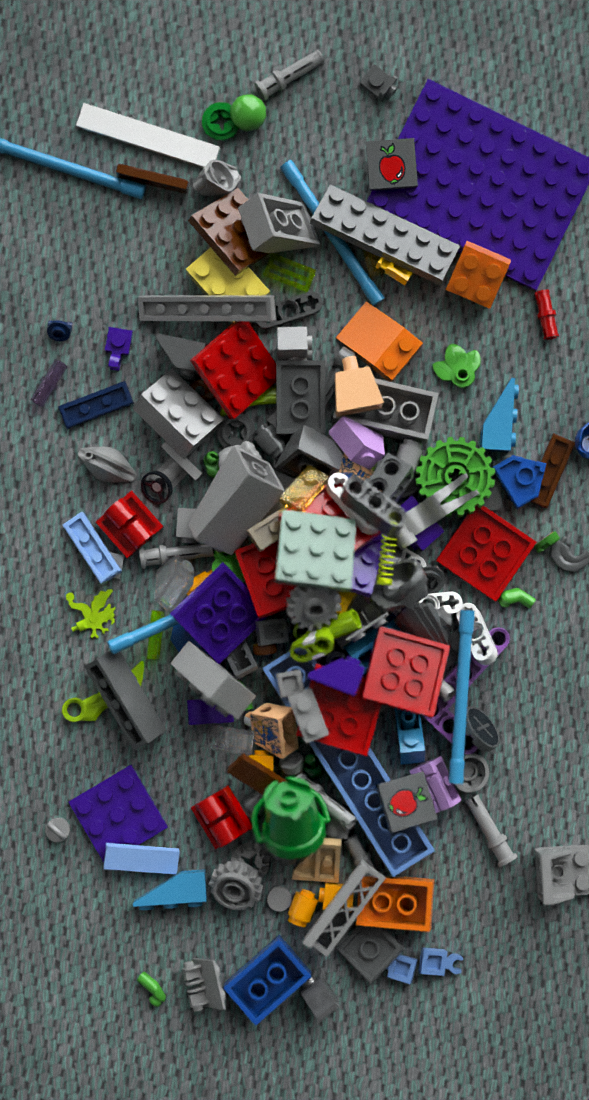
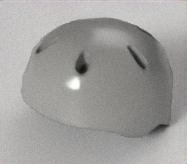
M464 754L463 784L454 785L464 792H475L482 789L489 777V767L482 756Z

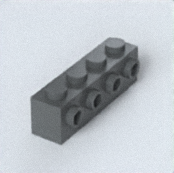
M109 651L84 666L134 750L148 744L167 731L120 652L113 655Z

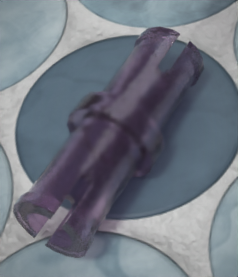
M54 359L45 377H41V383L30 400L44 408L53 390H57V383L68 366Z

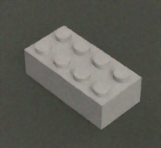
M375 379L383 399L382 409L345 416L383 436L403 441L404 438L410 439L426 446L439 393ZM335 408L334 415H333V420H332V424H334V425H335V424L341 419V417H342V416L336 417V408Z

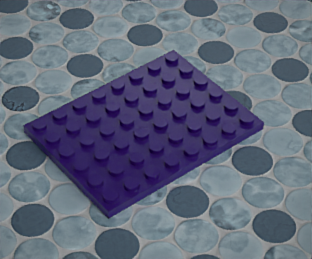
M427 79L398 139L414 138L418 187L372 191L367 202L460 245L457 252L460 255L466 241H469L511 259L505 277L536 292L589 185V157Z

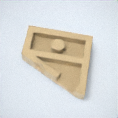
M325 838L323 844L315 853L301 858L293 869L292 880L339 883L341 839Z

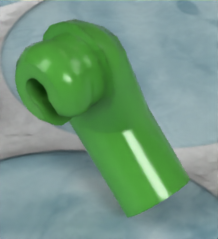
M214 451L208 452L203 461L208 476L215 478L220 469L219 456Z
M513 588L503 591L498 602L505 608L509 607L510 604L520 602L530 609L536 599L520 588Z
M146 972L141 973L137 982L153 994L149 998V1002L155 1007H159L162 1002H165L166 994L156 980Z

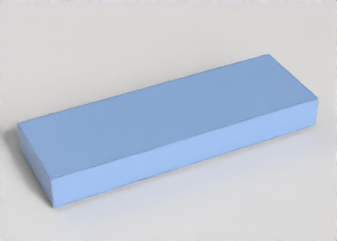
M80 512L62 525L100 584H105L122 572L84 512Z
M106 843L103 867L109 870L177 874L180 851L179 848Z

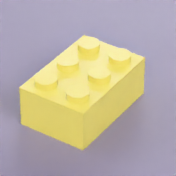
M211 247L186 268L188 276L205 295H270V290L249 267L235 276Z

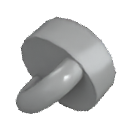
M292 752L279 761L281 770L287 775L295 776L305 771L304 759L299 752Z
M60 817L53 818L46 825V836L53 842L64 841L70 834L69 823Z

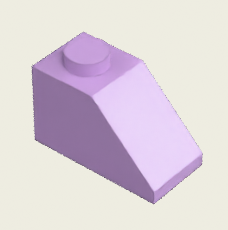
M342 416L329 430L330 436L350 461L369 470L385 455L382 434L345 416Z

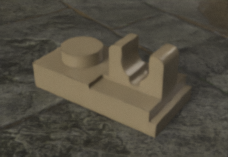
M289 505L281 508L246 531L259 552L279 540L281 522L278 517L283 510L290 508Z

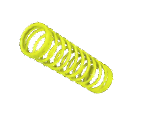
M382 534V537L386 538L381 540V542L384 545L380 546V548L383 549V551L379 552L381 555H383L379 558V560L382 562L378 564L382 568H379L377 570L379 573L382 574L377 575L378 579H376V583L379 585L391 586V579L381 578L379 576H393V574L381 572L379 570H394V568L385 567L380 564H395L394 562L385 561L381 558H395V556L382 554V552H396L395 550L383 548V546L396 547L397 545L385 543L383 541H397V539L383 536L384 534Z

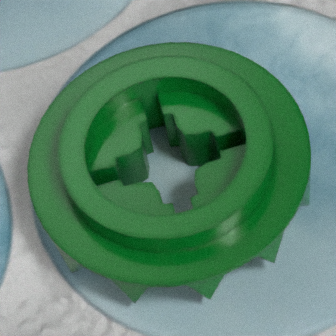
M214 103L203 113V129L214 140L225 141L230 137H234L239 129L234 125L230 117L231 105L228 103ZM219 112H221L224 120H230L224 123V130L222 131L219 124H214V122L218 121Z

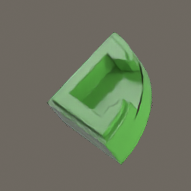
M554 531L535 544L534 548L538 553H541L550 545L560 540V537Z

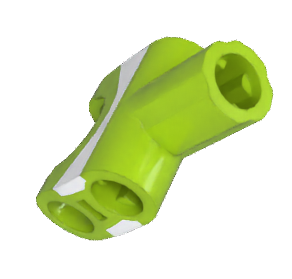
M350 609L337 615V619H329L331 625L328 626L323 623L320 630L317 626H313V629L311 631L308 630L305 634H300L297 631L299 625L298 622L295 623L293 635L297 640L291 645V657L297 662H307L329 654L333 650L335 639L362 628L360 617L356 610ZM296 648H303L307 653L299 655L294 650Z

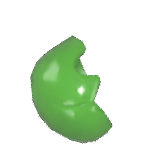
M251 94L237 97L231 105L230 117L234 125L245 132L257 131L266 119V107L260 98Z

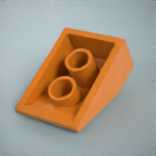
M367 301L336 337L338 341L356 353L355 355L388 382L394 381L423 345L406 328Z
M364 875L361 879L362 888L373 886L378 878ZM385 876V880L356 918V925L430 932L432 928L435 879ZM369 891L363 892L364 897L367 895ZM358 892L357 906L361 903L360 892Z

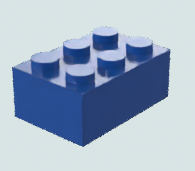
M278 935L225 981L223 989L256 1026L311 977V970L286 941Z

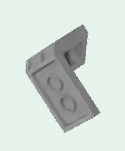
M589 844L534 849L537 897L544 905L574 899V895L589 894Z

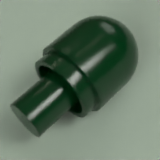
M308 754L305 757L304 770L307 775L313 779L320 778L324 774L325 768L319 758L312 754Z

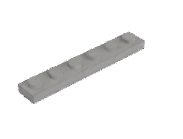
M142 295L138 297L140 321L276 320L274 295Z

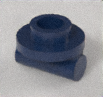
M48 320V336L59 342L68 340L72 332L73 322Z

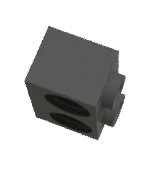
M387 453L383 460L380 459L376 463L374 473L370 478H366L365 481L377 490H383L382 494L394 503H397L414 478L413 466ZM392 471L397 472L395 475H387L389 472Z

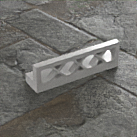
M361 860L306 934L302 943L309 948L313 946L328 957L386 877L364 860ZM367 871L378 878L373 886L362 888L361 879ZM369 891L367 895L364 897L363 892ZM360 892L361 903L358 906L348 907L347 898L350 894ZM348 911H354L353 914H352V915L350 916V918H349V912H348ZM345 912L347 922L344 926L333 927L332 919L336 913ZM340 930L335 937L334 931ZM331 931L332 942L326 949L316 940L321 933Z

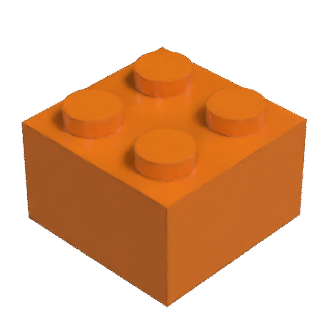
M466 241L446 290L490 309L511 259Z

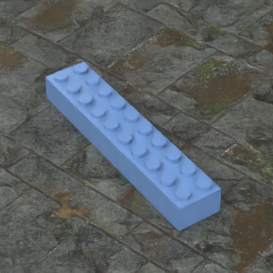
M296 648L294 650L299 655L307 653L303 648ZM288 651L262 669L280 696L277 673L300 669L304 690L309 688L311 679L306 678L307 674L314 671L317 662L315 659L307 662H297L291 657L290 651ZM288 697L281 698L287 707H291ZM317 741L309 742L393 877L435 851L419 825L393 833L389 832L376 785L391 780L370 747L367 756Z

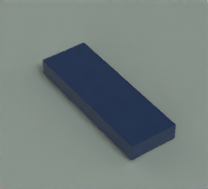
M126 381L60 405L58 408L66 429H70L133 405L134 401Z

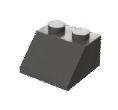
M157 333L156 338L159 347L175 372L188 382H195L196 379L201 380V376L190 360L204 349L206 344Z
M303 425L289 439L274 469L317 488L328 480L331 475L340 470L344 452L334 439L328 438L313 428Z

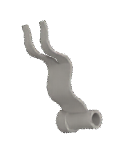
M466 473L406 512L407 521L400 533L395 536L397 539L396 543L401 551L417 541L415 535L479 494L476 489L443 505L440 504L468 478Z

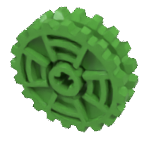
M448 437L445 443L441 440L436 441V447L432 448L429 446L426 449L427 456L420 457L419 463L422 466L416 469V475L420 476L416 479V486L421 487L418 493L420 498L425 497L427 499L452 483V478L449 479L448 475L451 476L454 472H458V476H462L466 473L468 478L440 504L443 505L477 489L478 495L447 514L446 517H451L452 513H456L457 517H463L466 511L469 514L474 513L476 506L481 508L484 505V498L489 499L492 493L489 488H493L495 480L491 479L495 474V468H490L489 466L492 462L491 457H485L486 450L483 447L476 448L475 441L472 440L470 443H466L464 437H460L458 441H454L453 437Z

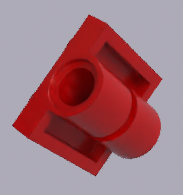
M132 490L110 506L104 515L96 521V524L127 559L164 527Z
M229 785L191 807L215 849L227 845L252 829V823Z

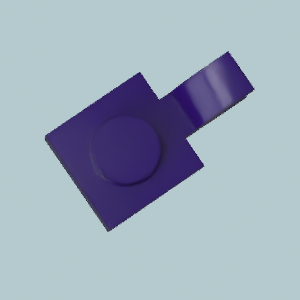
M109 327L105 352L111 353L108 365L110 370L119 371L122 355L129 356L133 336L132 330Z

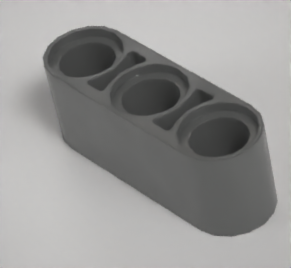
M353 476L347 479L340 493L341 502L384 535L390 537L397 536L407 521V514L403 508L362 478ZM349 490H354L357 494H353ZM369 504L375 505L377 509L372 508ZM389 519L395 520L397 524L392 523Z

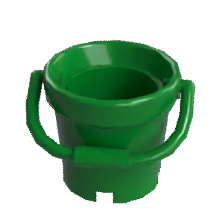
M285 777L286 782L278 784V780L272 782L266 788L264 797L254 806L251 815L252 828L256 842L258 844L264 843L269 852L277 857L290 860L305 858L315 853L321 847L326 837L325 824L330 823L331 819L322 796L312 789L308 782L301 778ZM315 799H317L321 807L323 816L317 810ZM265 804V820L262 825L261 837L257 816L259 810Z

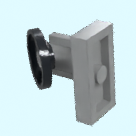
M167 442L161 448L170 458L157 471L148 472L141 480V490L144 496L156 504H162L170 499L173 489L187 474L196 482L203 476L187 458L183 459ZM152 475L151 478H152L154 481H145V480H146L147 476ZM145 485L151 487V490L158 494L160 500L152 498L148 494ZM164 491L168 494L166 499H164Z

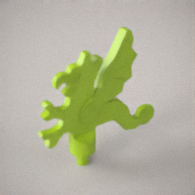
M112 589L100 591L98 595H95L94 600L91 602V609L87 604L74 603L72 601L74 599L72 592L66 594V600L69 601L71 608L82 611L85 618L76 622L77 625L71 628L73 632L77 630L81 632L92 628L91 638L94 636L99 638L96 634L97 628L102 630L103 634H105V631H109L108 628L102 627V623H108L109 619L112 621L111 624L115 623L113 612L116 608H110L111 604H108L103 611L99 612V610L104 607L106 600L113 592Z

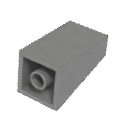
M234 445L188 523L193 533V539L200 544L205 543L212 546L217 552L223 551L232 555L248 537L246 531L259 523L285 493L271 464Z

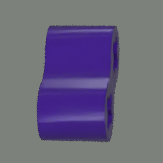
M203 699L187 700L188 725L234 722V716L231 714L227 717L215 708L217 704L212 707Z

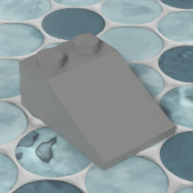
M257 193L238 207L241 222L247 232L249 244L254 251L274 253L312 248L320 245L315 229L310 224L311 218L307 207L303 202Z

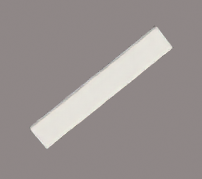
M83 103L76 124L77 128L202 168L211 160H217L220 151L219 146Z

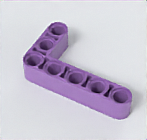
M492 628L489 630L491 638L493 633L497 631L502 633L504 637L502 644L495 645L499 655L509 644L510 636L503 628ZM481 645L480 647L487 653V649L484 645ZM472 652L469 686L489 666L478 663ZM458 664L444 678L449 685L453 686L455 691ZM456 692L447 702H444L438 696L436 704L438 710L433 718L423 716L450 743L453 741V731L445 732L442 726L447 719L454 721V715L448 708L455 702ZM473 744L469 749H464V754L474 753L477 747Z

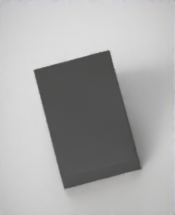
M245 639L226 657L237 680L259 669Z

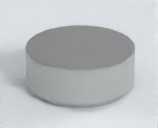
M283 886L272 888L267 896L269 907L278 912L286 910L291 904V893Z

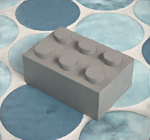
M173 369L143 392L132 408L183 459L207 440L224 420Z
M190 641L186 643L170 663L177 669L175 674L185 683L189 680L188 686L199 695L202 692L201 698L213 707L217 704L215 708L226 717L231 714L238 719L256 697L224 667Z

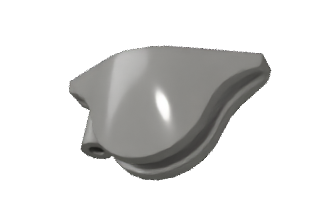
M211 160L203 168L193 187L202 196L222 195L236 187L241 179V175H239L236 167L220 160Z
M106 446L80 448L78 452L79 458L89 472L101 482H133L137 476L123 454L115 448Z

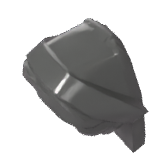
M414 558L401 559L390 567L394 568V570L387 572L393 574V576L385 575V577H381L391 579L392 585H379L376 583L377 580H375L372 595L369 597L372 606L382 610L383 613L405 607L413 609L417 602L428 595L427 577L422 565Z
M432 602L415 604L413 609L402 608L394 618V622L403 633L445 645L448 644L450 633L453 631V620L450 613H447L442 608L436 609Z

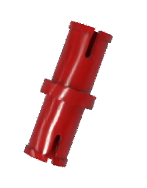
M548 289L534 293L539 312L537 319L541 321L544 340H552L559 337L555 322L556 310L552 308L550 291Z

